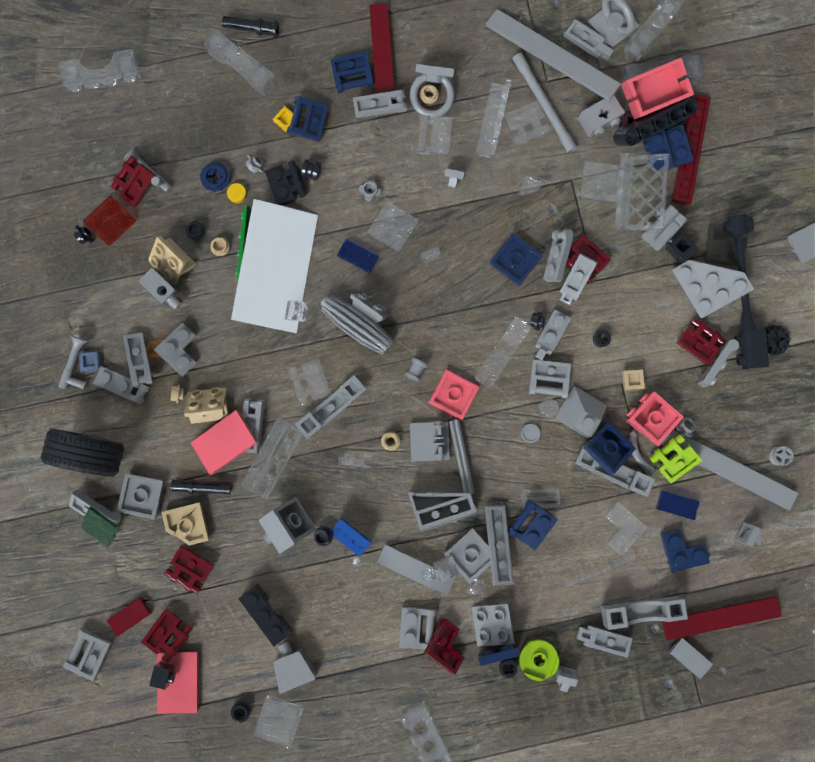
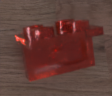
M110 195L85 217L83 222L110 246L136 220Z

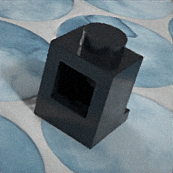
M684 233L678 237L674 235L667 242L669 246L665 248L678 262L679 266L699 250Z

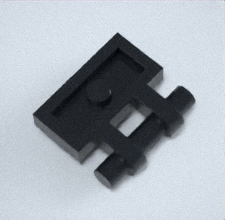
M294 160L288 162L289 170L284 171L282 165L265 170L277 205L283 206L294 202L293 194L297 192L300 198L307 196L305 182H302L300 177L301 171L296 166ZM293 177L295 185L290 187L288 178Z

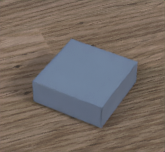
M100 351L79 353L80 372L99 371L101 367Z

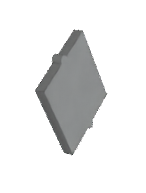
M815 223L787 236L793 248L792 251L796 253L801 264L815 258Z

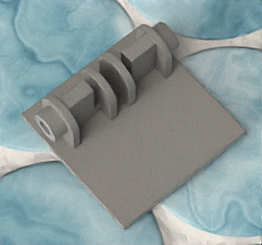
M448 422L410 423L411 462L450 460Z
M501 602L498 605L472 606L477 646L515 644L509 604Z

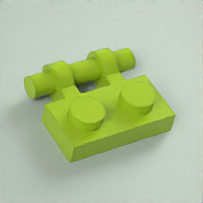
M681 434L675 439L671 438L667 445L661 449L658 448L654 451L655 454L649 457L653 463H656L658 460L663 462L658 467V470L670 483H673L703 461L690 444L684 448L680 446L685 441ZM675 449L677 453L668 459L666 454Z

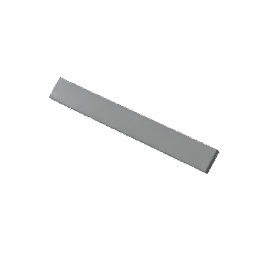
M498 9L486 22V27L608 101L611 100L620 88L621 84Z
M672 430L660 446L664 447L671 438L675 439L681 433ZM681 434L685 441L680 446L684 448L690 444L703 461L697 465L786 510H791L798 495L797 492Z

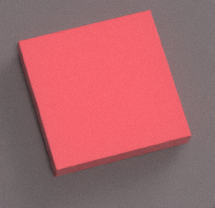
M446 369L429 404L463 420L480 386Z

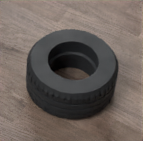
M50 429L46 433L45 445L42 448L43 452L40 457L44 464L66 470L114 477L119 472L120 460H122V453L124 452L123 443L58 429Z

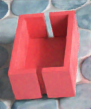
M682 58L640 74L621 84L626 99H631V103L628 105L634 120L694 95L689 78L679 83L677 80L687 75Z

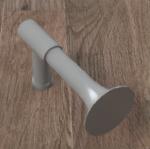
M138 147L132 148L125 155L124 161H127L129 156H133L137 159L135 162L137 165L143 164L157 175L151 179L153 185L160 186L166 193L171 190L172 186L140 158Z
M69 335L73 340V346L58 387L67 389L70 384L85 390L87 382L72 378L71 376L81 347L89 341Z

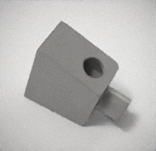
M151 268L138 281L163 305L168 303L176 310L183 303L176 296L178 291L154 268ZM163 289L167 290L165 295H162Z
M289 641L278 645L281 656L276 657L273 664L280 694L316 679L317 673L302 648L292 651Z

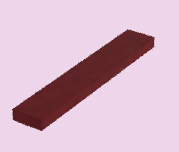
M387 3L369 5L375 86L376 94L394 91L388 5Z
M696 94L690 98L697 101V111L686 119L685 133L693 162L677 168L671 202L685 205L692 204L711 97Z
M773 596L687 614V620L662 621L665 639L672 640L782 617L778 598Z

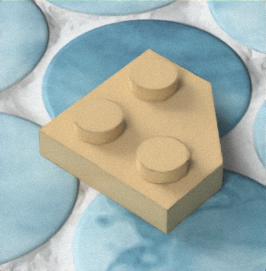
M201 502L161 512L166 532L183 540L184 543L193 545L210 540Z

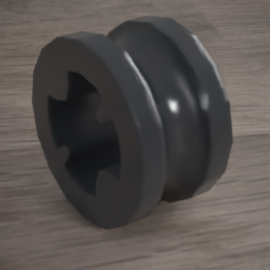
M605 330L594 333L592 338L594 345L600 348L608 346L611 342L610 333ZM604 334L606 342L600 344V340L597 337Z
M502 660L499 664L500 673L505 678H513L516 675L518 668L514 660ZM506 664L509 666L510 664H512V672L506 671L505 673L503 671L505 670L504 665Z

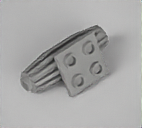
M364 292L362 294H351L352 304L334 295L326 296L320 304L322 312L338 328L360 344L382 355L385 354L394 341L378 324V322L390 316L387 313L388 309L379 303L376 305L371 301L372 297Z

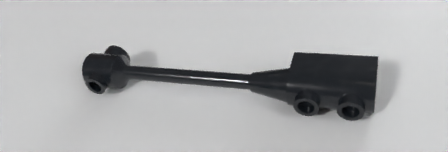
M747 214L727 217V221L723 222V232L728 233L730 238L735 239L738 271L744 272L747 276L743 238L749 232H753L754 220L752 217H747ZM749 293L741 296L742 312L740 329L738 331L739 335L734 336V340L738 341L740 347V354L736 355V363L738 366H742V369L769 367L766 328L757 329L752 311L750 310Z

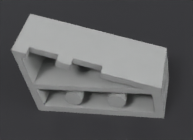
M408 492L420 532L476 515V509L470 493Z

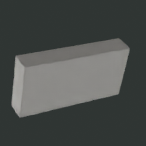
M682 637L668 651L699 679L713 665Z

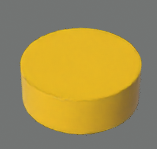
M234 183L228 187L227 196L233 203H241L246 199L247 192L241 184Z

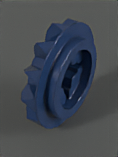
M219 162L207 164L200 174L202 185L207 190L213 192L223 191L231 179L228 168ZM217 172L221 178L217 179V182L214 183V180L210 177H214Z

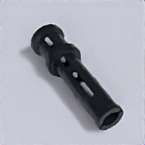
M229 16L222 17V28L256 32L258 36L264 34L271 35L273 38H277L279 35V21L276 20L269 22L264 21L262 18L256 21Z

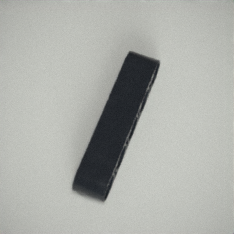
M687 98L649 113L617 129L613 135V141L617 146H634L694 115L698 108L697 101L693 98Z

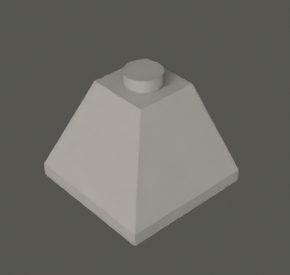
M573 386L554 418L582 436L590 438L601 422L607 405Z

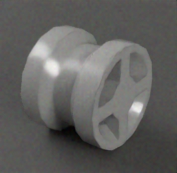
M786 446L773 447L768 453L769 461L776 466L788 465L794 458L792 450Z

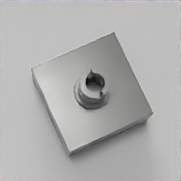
M297 497L280 505L258 520L266 532L264 533V540L268 544L273 543L279 554L317 530Z

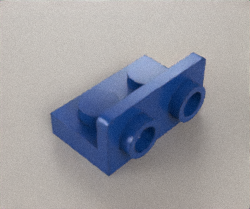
M340 518L332 529L333 536L359 557L372 543L370 539L343 518Z

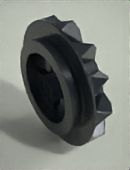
M777 325L766 327L768 354L779 355L784 353L790 347L791 338L788 335V331L782 328V326ZM775 335L776 338L782 339L779 342H777V345L774 341H769V339L773 338Z

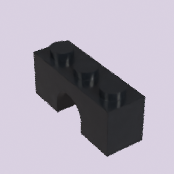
M256 584L238 598L273 647L293 631L283 616H279L273 610L269 603V597L259 584Z

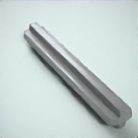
M458 419L451 420L449 425L463 492L473 494L474 488L460 421Z

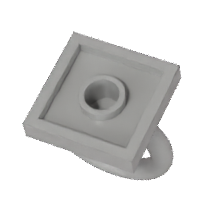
M602 0V10L587 22L590 29L605 38V41L608 43L607 46L611 49L618 46L640 27L625 0Z
M416 64L415 72L420 74V76L415 79L410 89L411 104L416 112L424 117H440L448 112L454 101V88L448 79H453L454 69ZM423 82L442 83L445 86L447 99L441 108L427 110L420 105L417 92Z

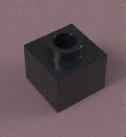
M163 662L157 663L153 668L149 686L165 690L170 684H173L176 672H173L175 665Z

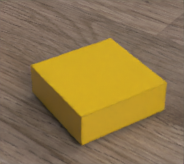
M284 106L273 118V122L287 132V128L291 124L293 112Z

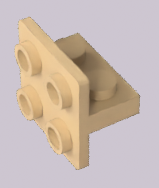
M161 236L156 238L148 259L151 265L173 286L178 283L181 275L190 271L196 265L171 238L164 240Z
M216 387L209 390L189 392L184 410L185 417H189L191 424L223 420L230 415L226 402L227 389Z

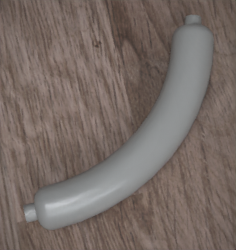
M633 430V432H630L629 440L636 448L632 453L634 459L645 471L650 474L656 473L655 467L647 463L641 456L637 445L636 430Z

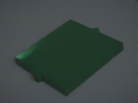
M90 506L86 515L83 516L84 521L81 528L109 547L112 540L116 537L115 533L118 525Z

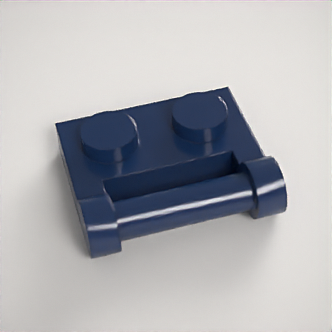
M367 52L330 59L337 94L343 93V90L367 85L368 87L374 86ZM361 74L366 75V78L343 83L340 81L341 78Z
M296 96L291 124L288 126L286 133L319 143L328 105ZM305 106L308 107L302 130L297 127L302 107Z
M528 499L522 513L514 524L508 527V533L536 551L558 518L534 501ZM532 511L537 512L524 532H520V527Z

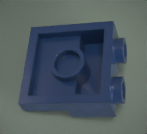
M683 125L666 131L663 130L643 141L645 152H650L651 158L648 159L650 169H655L656 174L693 162Z
M609 421L603 424L583 447L610 476L614 475L636 450L631 441L625 438L618 431L617 427Z

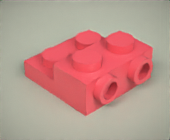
M653 391L650 394L645 393L639 400L641 402L640 406L637 409L633 407L627 413L629 418L626 422L640 434L642 433L656 446H659L684 416Z

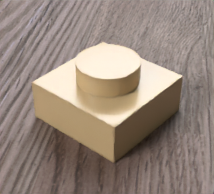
M643 369L622 372L624 391L645 389Z

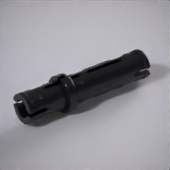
M172 479L171 492L231 494V482L195 481V479Z

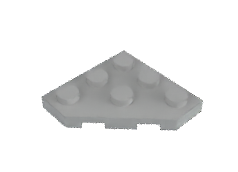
M688 260L672 270L701 319L754 290L746 274L740 271Z

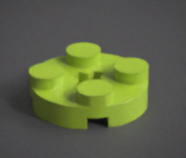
M542 639L529 640L522 647L519 653V663L528 678L535 681H543L556 673L559 666V657L557 651L549 642ZM542 655L541 658L544 660V662H540L539 665H536L534 657Z

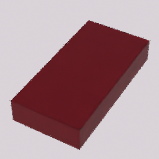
M141 597L106 621L116 637H118L152 613Z

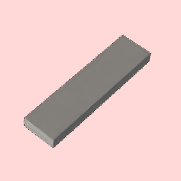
M505 505L486 506L485 515L493 586L513 585Z

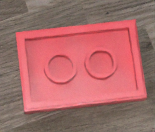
M235 410L191 442L210 475H213L258 443L239 410Z
M179 651L169 662L162 659L166 652H160L158 654V663L163 662L175 665L173 672H176L173 684H170L165 690L157 688V714L197 713L199 711V651Z

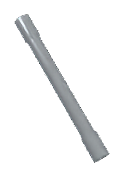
M522 53L516 54L512 58L514 63L524 76L550 120L567 153L572 152L577 148V145L549 102Z

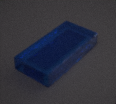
M345 239L337 254V257L369 274L379 258L378 255Z
M660 490L656 509L695 520L700 502Z

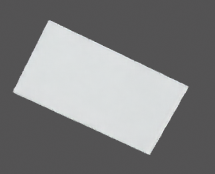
M257 199L253 200L231 320L297 333L318 215Z

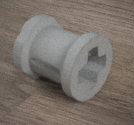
M412 358V364L404 375L416 382H420V376L428 365L416 358Z

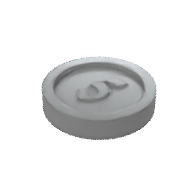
M527 424L521 430V437L527 443H534L540 437V430L534 424Z

